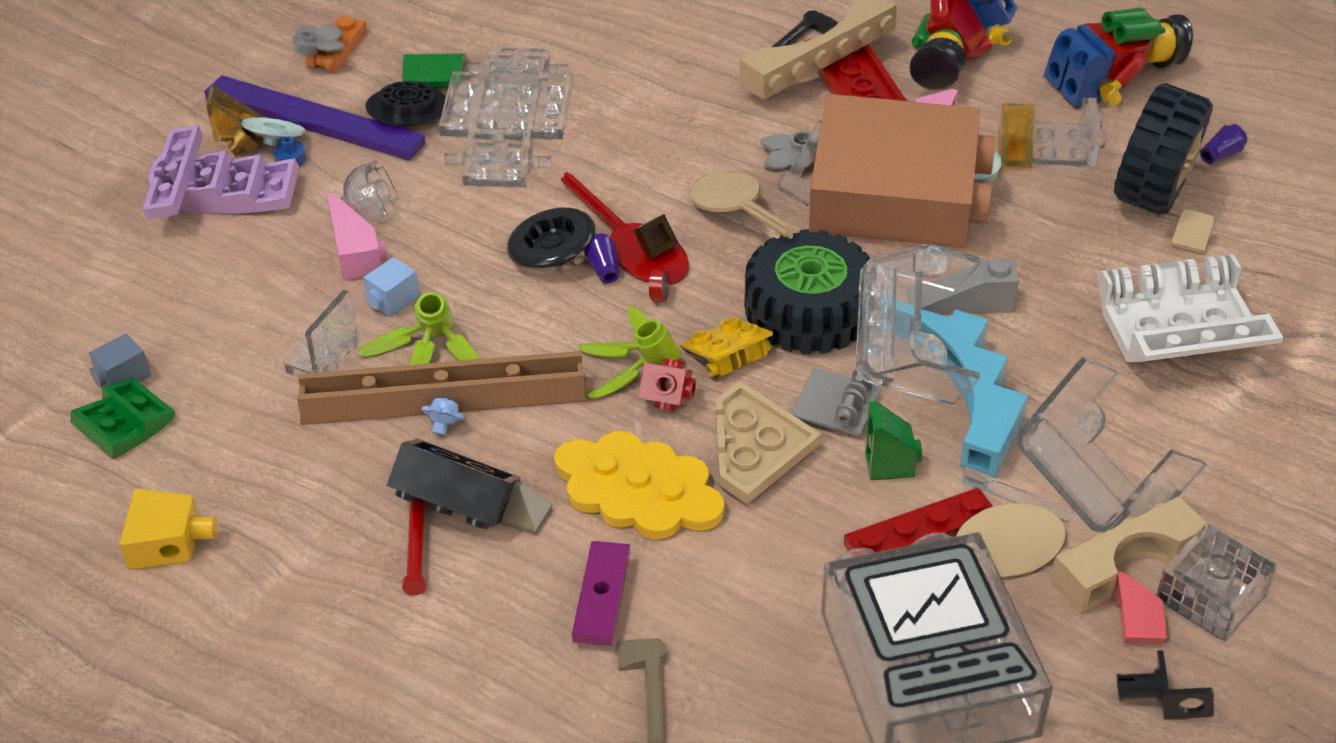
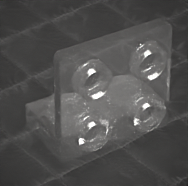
M342 290L306 330L305 340L284 362L286 373L298 377V374L336 371L344 358L351 351L355 350L359 342V333L349 291Z

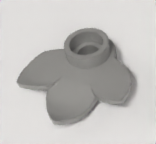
M312 25L302 26L295 31V36L292 38L295 51L302 55H315L319 50L332 52L345 49V45L337 41L342 37L343 31L335 26L325 25L318 29Z
M798 131L792 134V136L783 133L775 134L761 139L760 142L771 151L764 161V166L777 171L785 170L788 167L797 172L809 168L813 163V156L816 154L818 145L815 136L807 131Z

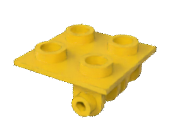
M732 317L721 321L720 326L712 330H703L692 334L691 339L679 345L683 349L707 358L709 361L705 365L707 374L710 377L716 376L720 378L734 371L733 368L735 370L741 368V364L746 366L750 362L752 363L767 356L768 351L771 350V344L767 338L772 336L773 332L756 324L740 320L737 317Z

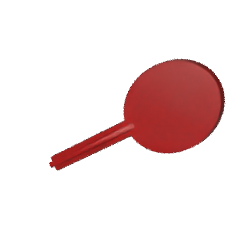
M564 173L561 181L614 229L610 238L614 240L616 245L618 264L627 273L649 283V276L653 268H667L670 285L679 283L686 277L689 262L687 254L680 244L673 246L654 258L647 259L633 229L643 225V223L625 224L571 173Z

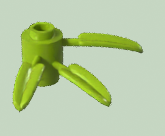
M436 292L424 293L416 301L414 311L418 324L408 329L403 326L366 343L358 349V354L363 357L384 354L411 342L410 335L422 330L424 332L423 340L416 342L410 365L430 363L434 351V343L429 341L430 336L440 337L446 335L449 338L446 346L458 361L480 359L461 334L454 335L451 332L454 319L449 303L443 295Z
M629 306L628 317L634 329L635 343L627 341L579 344V349L591 356L606 358L625 357L629 354V350L637 349L642 355V358L635 364L627 367L606 383L592 390L587 396L597 399L623 388L639 376L638 369L644 365V362L662 365L663 358L678 360L680 350L666 326L659 323L658 320H648L639 309Z

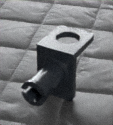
M1157 650V668L1154 669V673L1116 674L1119 701H1123V699L1157 698L1158 702H1162L1164 720L1206 718L1214 715L1213 688L1169 689L1164 650ZM1187 699L1203 701V704L1195 708H1185L1180 705L1182 701Z

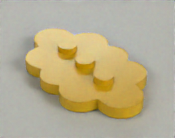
M614 431L605 434L597 443L584 439L567 441L560 445L554 454L555 471L559 477L568 481L567 493L571 506L580 512H600L604 522L612 527L626 528L634 526L642 536L659 540L673 536L681 527L696 531L709 530L716 527L723 519L724 499L719 491L708 486L709 472L706 464L693 456H676L673 449L665 443L657 441L642 443L636 435L630 432Z

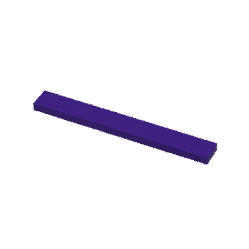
M223 75L204 91L206 100L266 118L295 123L306 130L409 161L426 144L424 134L383 124L373 119Z

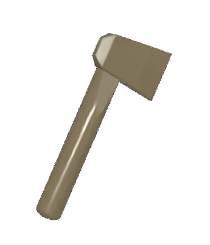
M660 639L618 642L619 671L645 667L648 743H664L661 663L667 656L666 644Z

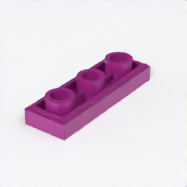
M591 541L572 630V642L604 646L613 645L630 557V544Z

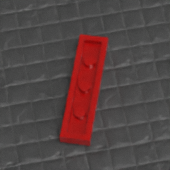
M977 487L844 534L843 545L857 565L912 554L956 538L958 531L966 521L977 513L993 507V505L981 489Z

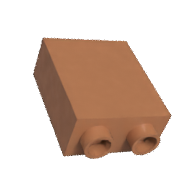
M826 94L810 187L809 231L819 232V230L828 231L831 235L839 234L860 238L966 248L969 222L987 223L992 184L974 182L975 173L992 174L996 136L978 134L981 108Z

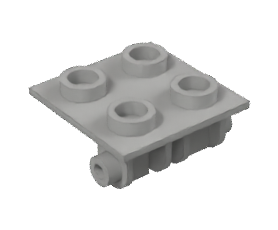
M865 365L854 369L852 378L813 368L793 409L792 415L801 421L860 436L868 419L869 402L876 401L881 385L873 383L872 370Z

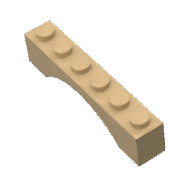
M852 0L845 17L825 34L794 45L762 47L741 58L740 84L763 100L771 97L895 30L897 4L890 0Z

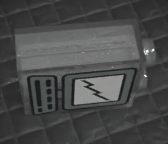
M980 532L950 537L944 533H932L921 537L911 546L876 553L868 548H857L845 552L835 561L825 563L821 615L870 743H1016L1042 737L1053 685Z

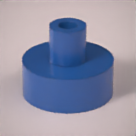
M290 136L283 137L281 143L276 145L273 150L275 162L295 158L300 167L306 161L304 145L301 142L294 141Z

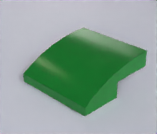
M133 377L103 387L102 400L73 409L70 412V422L112 458L133 449L149 439L175 417V411Z

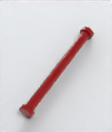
M420 498L417 499V502H409L407 575L402 580V590L409 595H419L426 590V579L422 576L425 500Z

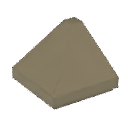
M516 481L501 523L536 535L551 511L552 504L525 484Z

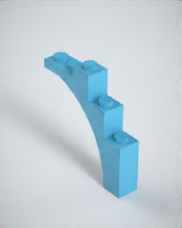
M884 298L879 306L877 331L910 341L926 351L949 372L964 395L971 424L963 441L960 467L995 479L1024 421L1028 395L1001 387L1005 378L1008 356L983 349L988 319L956 309L951 317H946Z

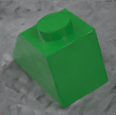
M869 402L865 458L870 480L915 477L916 462L922 461V445L920 439L914 440L911 424L879 402Z

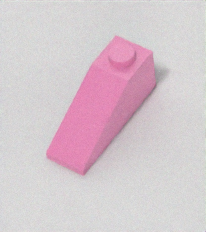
M329 193L327 197L343 281L362 278L381 266V260H387L384 240L377 241L375 228L337 195Z

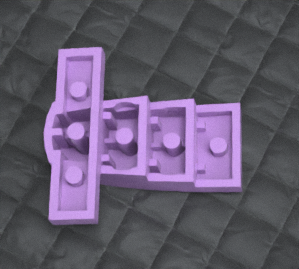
M199 125L169 130L162 154L157 157L149 170L150 188L142 211L147 220L168 218L178 215L179 211L205 214H237L286 209L290 207L299 166L295 158L265 164L261 154L231 160L227 150L196 157L203 138Z

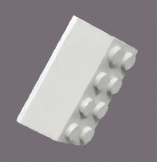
M1234 254L1218 255L1216 259L1213 256L1204 258L1203 273L1205 285H1199V273L1194 259H1187L1184 263L1181 260L1156 263L1150 267L1149 265H1140L1137 272L1140 293L1133 294L1132 276L1127 267L1119 268L1118 272L1116 269L1099 271L1098 273L1103 317L1126 362L1152 361L1282 343L1283 336L1270 314L1252 316L1236 289L1242 267Z

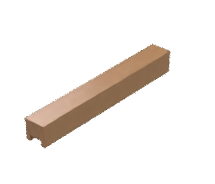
M582 351L298 374L300 387L299 394H297L301 425L425 415L422 411V406H431L435 398H447L458 403V412L587 401Z

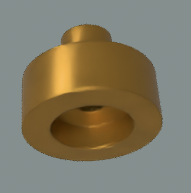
M240 122L229 131L234 141L228 148L235 155H238L242 149L253 153L261 145L259 138L254 133L245 129Z

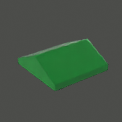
M466 53L404 54L402 81L422 82L431 87L462 86L467 55Z

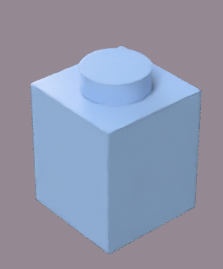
M392 257L363 277L366 301L373 309H379L389 317L420 297L417 272L395 257Z

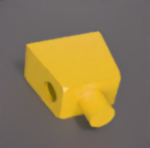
M134 489L119 543L127 569H139L189 561L192 558L196 540L217 538V517L199 516L195 499L191 495Z

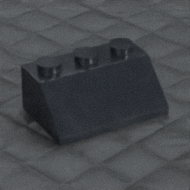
M414 439L401 443L386 486L396 489L395 495L399 498L411 502H417L418 498L431 502L430 508L436 512L451 516L454 511L467 516V523L487 529L488 525L495 526L501 522L513 486L516 481L520 482L521 477L424 440Z

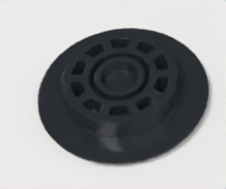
M401 81L388 84L381 91L370 96L366 101L365 108L373 119L383 124L398 127H414L426 125L442 118L450 108V100L445 94L435 90L428 84L416 81Z
M559 207L541 211L525 219L513 230L507 242L508 256L515 263L531 268H551L565 264L574 259L591 243L596 231L595 222L589 214L575 208Z

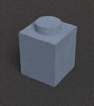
M127 333L89 352L93 365L89 371L99 387L103 385L106 387L132 377L138 382L151 377L144 351Z

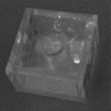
M1206 523L1163 568L1156 596L1163 600V604L1221 641L1226 642L1267 596L1277 564Z

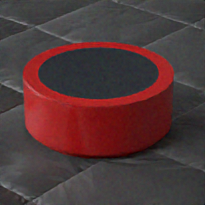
M653 268L649 276L648 286L650 299L653 302H666L670 286L669 272L667 268Z

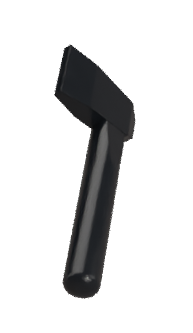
M816 10L807 11L803 15V21L771 47L792 45L811 28L821 34H825L834 28L838 22Z

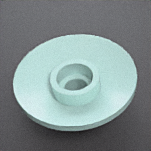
M247 118L242 120V126L248 131L263 137L262 143L276 146L281 143L283 137L290 136L295 138L303 135L305 130L298 124L277 119Z

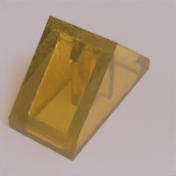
M215 85L210 88L206 108L214 142L234 141L229 131L238 122L242 123V120L247 118H264Z
M1002 104L998 133V152L1001 157V167L1032 168L1035 104Z

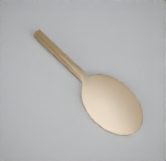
M735 171L718 172L701 178L691 188L690 193L693 202L704 210L729 212L742 209L784 237L791 239L793 238L792 233L796 232L793 226L754 203L760 195V186L758 181L749 174Z
M1027 503L1002 504L983 510L966 521L958 531L954 545L965 544L970 546L974 550L986 577L998 579L1014 578L1035 572L1050 563L1063 546L1065 528L1061 520L1053 512L1043 507Z

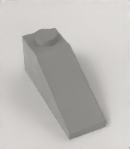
M1013 259L978 260L908 288V298L911 306L940 315H952L955 309L969 314L1014 312L1019 280Z

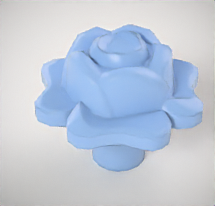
M435 398L431 406H422V411L434 422L432 433L445 436L448 425L454 424L455 421L465 420L464 415L458 412V403L447 398Z

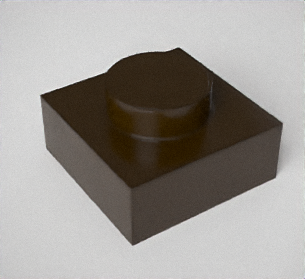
M665 214L659 215L633 229L647 259L654 258L679 244Z

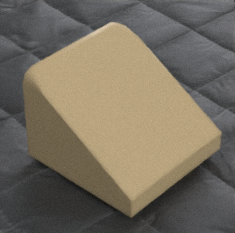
M1183 209L1171 246L1204 254L1212 234L1215 217L1190 209Z

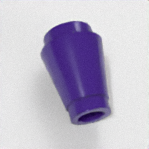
M1236 124L1224 125L1200 149L1201 159L1206 164L1211 165L1214 162L1243 151L1244 146L1247 144L1245 131Z
M595 234L591 243L584 249V255L602 283H613L620 276L615 242L606 234Z

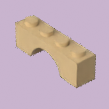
M1180 496L1166 503H1157L1149 511L1135 518L1129 517L1115 528L1104 533L1098 532L1088 541L1074 548L1068 547L1062 550L1055 557L1051 583L1081 614L1112 598L1118 574L1115 566L1118 563L1130 558L1147 557L1160 560L1174 567L1200 553L1202 545L1205 546L1203 541L1205 536H1208L1206 531L1210 525Z

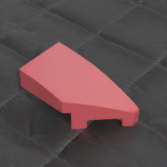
M1117 571L1118 574L1115 582L1116 605L1120 607L1123 642L1164 643L1167 639L1163 600L1126 573Z

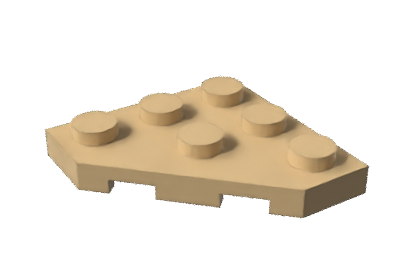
M741 381L716 398L719 485L746 504H749L821 444L822 434Z

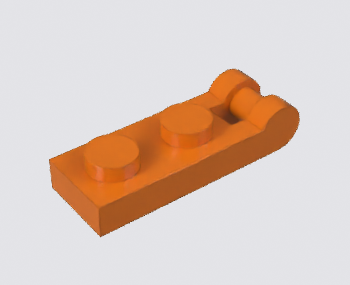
M339 16L332 26L338 27L343 31L342 37L337 41L344 44L345 49L332 52L319 50L315 55H306V65L312 68L323 66L326 70L336 72L367 31L366 21L349 16Z

